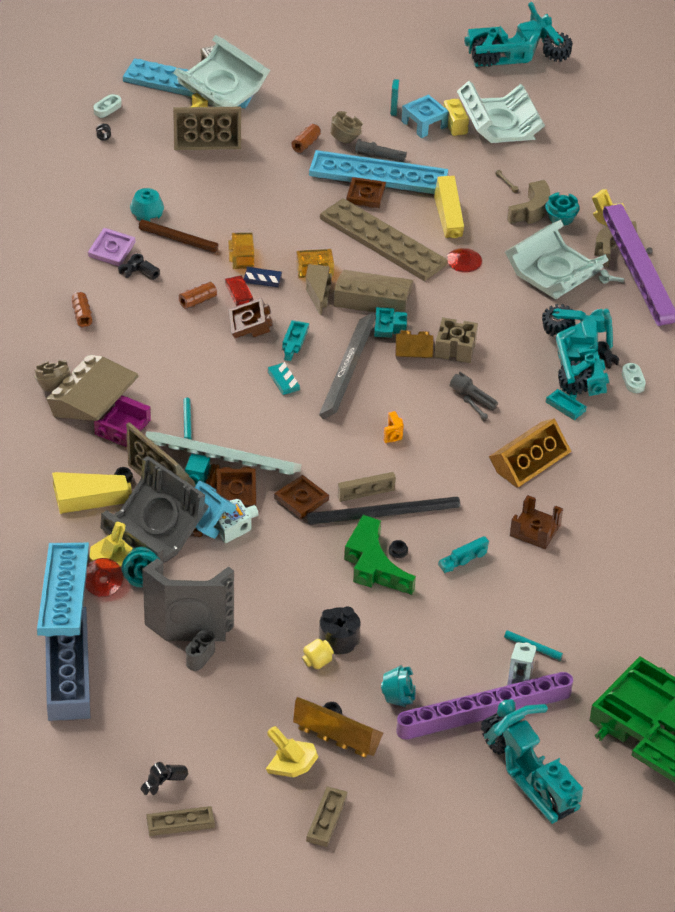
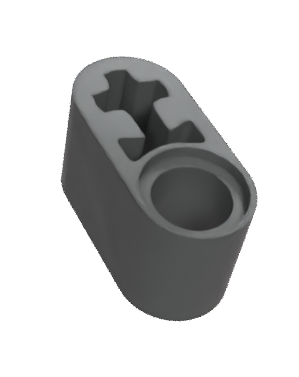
M208 629L199 631L186 647V666L188 669L193 671L202 669L215 653V634L213 631Z

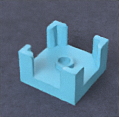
M426 95L402 106L401 122L407 125L410 117L417 123V135L423 138L428 135L429 125L441 120L440 128L448 127L449 111L430 95Z
M199 481L195 488L205 494V504L209 507L196 528L203 534L215 539L220 530L214 528V525L224 511L233 514L237 506L216 493L217 490L210 485Z

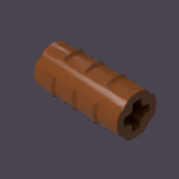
M313 123L305 127L291 142L293 150L302 153L309 145H312L321 135L320 127Z
M207 282L193 289L186 290V292L179 294V302L184 309L194 307L199 303L216 297V286L212 282Z
M76 292L71 297L76 322L80 327H88L92 324L89 300L85 293Z

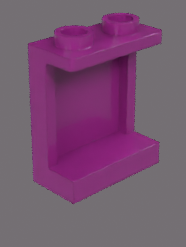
M121 395L114 403L115 406L102 421H94L95 435L127 447L126 424L130 422L141 432L151 421V407Z

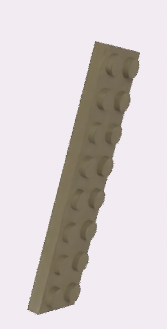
M344 198L320 213L322 221L423 281L428 280L448 265V259Z

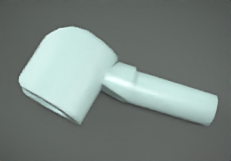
M605 269L600 271L602 276H599V279L602 283L605 284L609 281L624 283V278L611 276Z

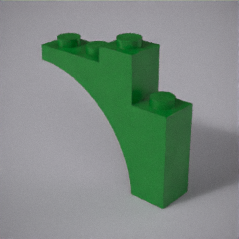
M363 515L347 541L344 550V560L356 564L353 582L370 588L373 587L374 583L412 595L415 590L416 576L394 565L382 551L378 540L381 534V520Z

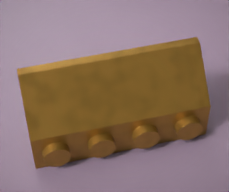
M554 418L541 421L491 454L489 458L496 472L518 488L572 451Z
M296 697L293 723L299 725V730L310 733L311 730L317 732L316 737L325 741H329L330 738L336 740L335 745L346 750L350 746L356 749L355 754L365 758L367 755H375L384 732L303 698Z

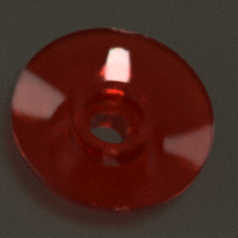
M468 248L455 249L447 256L448 265L459 272H473L480 268L482 264L480 254Z
M99 558L87 565L85 588L91 594L98 597H108L115 594L122 586L123 573L121 567L115 561L108 558ZM106 577L107 581L102 583L100 579Z

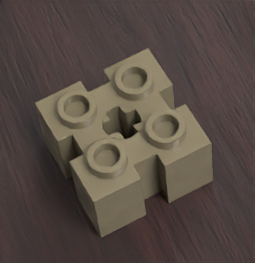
M442 317L436 338L435 357L448 360L450 357H455L456 361L471 363L473 349L477 340L478 323L464 321L462 324L456 323L457 319Z

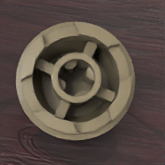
M338 111L332 117L330 133L340 142L351 143L362 133L361 126L363 123L356 116L351 118L346 115L347 112Z
M58 359V363L50 364L49 361H46L36 366L37 370H34V378L43 391L52 392L70 375L71 368L66 360Z

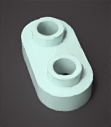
M115 94L106 96L94 104V114L100 118L110 115L121 107V97Z
M635 363L625 364L622 368V377L626 388L632 393L643 392L646 381L641 368Z

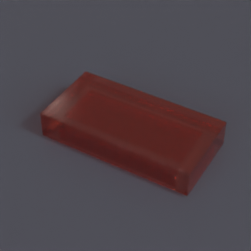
M242 275L225 279V285L236 306L253 301V296Z

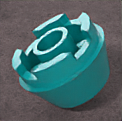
M143 188L134 194L130 210L137 217V220L150 221V219L156 217L159 219L162 216L164 203L156 190Z
M560 192L549 196L545 208L552 223L561 220L563 225L566 226L574 221L580 206L578 199L570 193L568 196L559 195Z
M145 547L132 549L122 562L121 570L124 578L133 586L143 587V568L157 558L159 559V557Z
M400 665L384 673L381 691L387 703L406 707L413 704L412 701H415L416 686L413 685L412 678L410 677L414 675L410 666L403 667Z

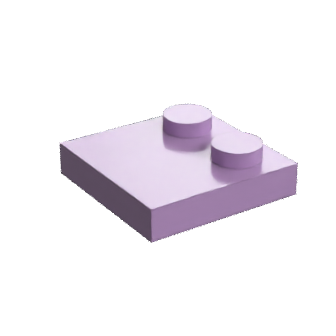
M103 228L89 249L88 256L120 266L136 243L135 237Z

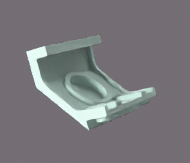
M215 35L212 41L216 44L207 58L189 71L176 68L173 74L178 76L179 84L194 94H200L213 107H237L258 92L270 69L222 37Z
M470 81L457 90L476 130L490 143L536 140L534 135L545 126L522 84H519L508 95L501 98H480Z
M561 220L546 226L505 251L517 276L554 299L559 298L599 273L600 269L604 267L603 264L609 261L606 254L591 260L567 246L558 229L564 226Z

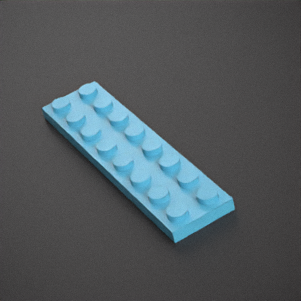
M134 58L123 75V82L190 97L194 94L178 83V76L173 74L177 67ZM253 95L237 107L246 109Z
M316 150L309 169V176L348 182L352 181V177L384 181L386 182V187L435 194L437 177L448 176L449 169Z
M89 542L49 543L37 636L80 635Z

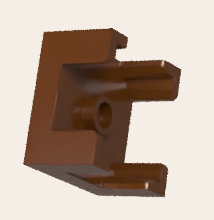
M527 495L523 501V509L519 518L515 514L511 520L510 536L546 550L561 526L563 508L554 506L553 515H549L536 510V498Z

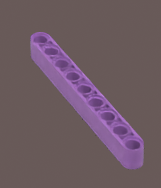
M617 204L604 207L603 217L655 323L657 326L675 323V308L624 206Z
M559 672L404 711L397 717L396 733L401 739L407 740L483 721L497 713L498 705L503 700L513 699L516 704V710L526 705H546L565 700L571 696L573 677L567 672Z

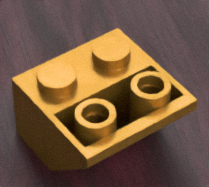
M400 331V334H396L395 357L432 358L434 335H430V332L419 331L418 335L411 334V331Z

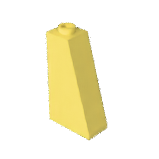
M455 175L437 177L434 199L445 238L462 237L464 223Z
M52 473L53 488L60 514L125 504L132 493L131 484L127 483L124 475Z

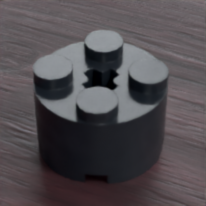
M349 606L324 610L319 621V639L322 641L326 640L334 654L341 655L352 652L354 647L360 642L361 621L359 616Z

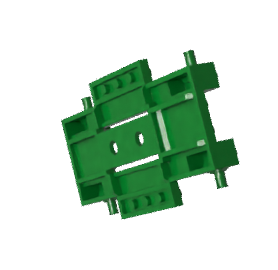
M639 656L592 704L589 721L601 728L595 734V738L597 740L599 738V741H602L607 734L616 737L622 742H625L630 736L640 740L641 742L632 750L631 756L675 783V736L667 732H675V677L667 673L663 667L659 668ZM660 723L664 725L666 730L660 727Z

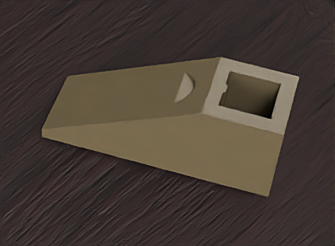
M308 264L306 291L319 315H322L323 308H327L328 297L326 296H329L330 285L332 284V274H329L330 266Z

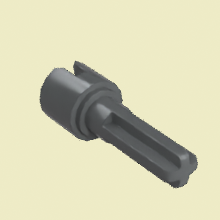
M459 371V374H455L451 379L450 387L460 394L467 393L491 410L497 407V400L473 385V380Z

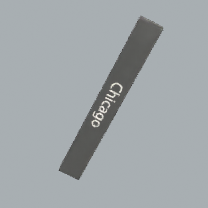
M373 313L366 315L358 321L319 413L322 419L337 413L375 322L376 316Z

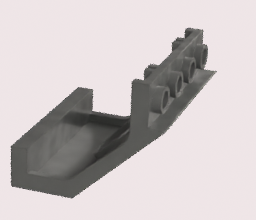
M147 456L142 461V474L138 485L117 513L112 514L108 510L101 513L100 528L110 535L116 522L124 523L126 526L122 540L133 549L137 547L150 549L164 564L178 555L209 506L205 504V494Z
M158 558L143 568L144 622L147 627L166 641H192L199 631L205 629L214 632L215 641H226V632L231 631L234 627L233 569L227 567L208 581L170 580L164 577L163 562Z

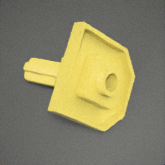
M116 522L112 534L90 548L89 560L102 572H119L123 560L133 549L122 540L126 526L124 523Z
M276 726L268 730L267 735L276 744L278 749L276 750V756L266 767L267 773L294 778L308 772L318 759L314 744L295 741L293 738L287 739Z

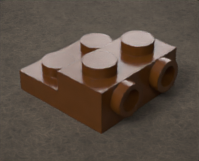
M262 298L228 310L231 333L234 339L252 333L253 337H257L271 332L270 327L273 326L269 315L271 314V309L268 303H264Z
M223 467L217 469V493L229 501L241 500L245 508L253 505L256 506V469L250 467H241L240 469Z

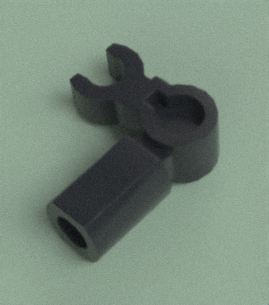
M138 253L133 254L127 264H122L118 267L119 274L124 272L125 278H129L132 272L140 270L153 280L160 275V269L147 260L144 261L143 255Z
M599 341L596 351L599 358L605 361V366L610 369L612 362L619 365L620 359L612 354L608 343Z
M157 762L150 768L148 781L142 784L140 790L144 795H147L149 791L152 795H155L159 790V785H162L166 780L184 781L189 774L188 769L184 765L166 764L165 766L163 762Z

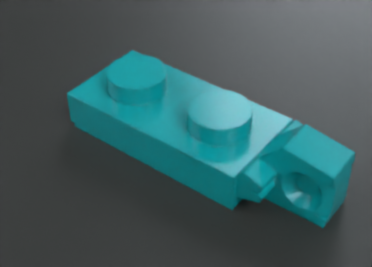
M291 320L282 342V350L285 353L284 360L291 361L294 353H299L308 333L309 323Z
M483 536L452 550L451 555L439 560L438 566L444 573L453 571L459 565H466L470 560L483 557L487 553L489 540L486 536Z

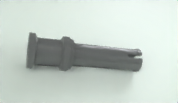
M358 139L356 143L355 153L357 154L360 152L368 154L370 157L376 155L405 162L407 157L406 151L378 146L375 142L369 143Z

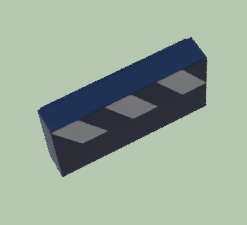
M247 267L244 283L279 288L282 271Z

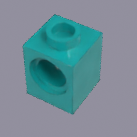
M191 453L185 472L194 481L195 485L199 481L206 482L210 468V457Z

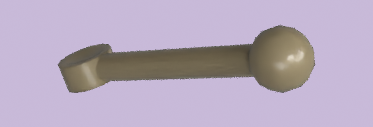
M501 170L495 172L496 176H500L512 188V192H518L519 188L514 186L502 174Z

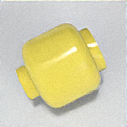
M316 639L304 647L302 659L308 668L312 666L318 670L332 661V654L334 652L326 640Z

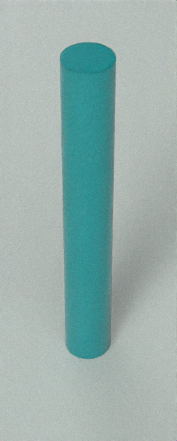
M186 397L183 399L184 438L192 440L191 399Z
M507 630L505 632L504 638L516 643H530L537 647L536 651L559 661L563 657L562 652Z

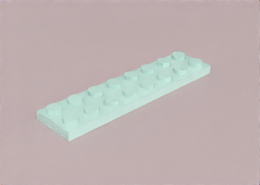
M146 431V437L158 446L169 444L168 448L176 450L187 448V452L194 454L206 452L205 456L221 458V456H224L223 460L230 462L242 460V464L247 466H257L260 464L261 469L276 471V468H278L279 473L294 475V472L301 471L302 464L159 432Z

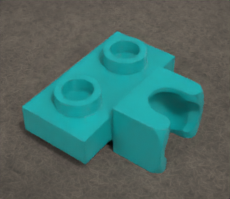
M376 307L374 337L392 338L393 334H400V331H406L408 314L405 312H394V308Z

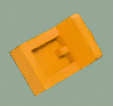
M396 411L388 412V427L384 428L383 440L385 443L395 442L403 438L404 423L402 418L398 417Z

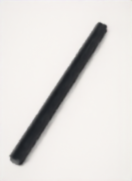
M458 496L313 512L307 514V521L311 525L361 519L363 515L373 518L459 508L460 499Z

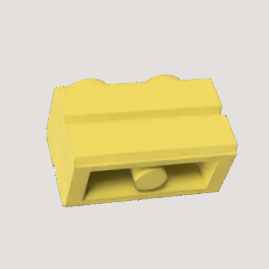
M460 99L445 100L443 107L449 111L448 128L453 136L467 134L469 118Z

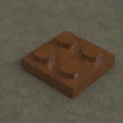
M352 177L346 200L354 205L380 208L386 182Z
M301 475L275 492L274 499L302 519L308 513L313 512L328 502L329 494L304 475Z

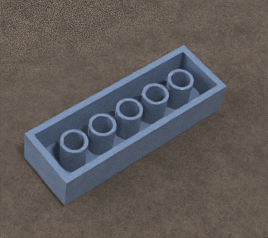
M83 607L80 635L45 636L48 721L91 719L86 607Z

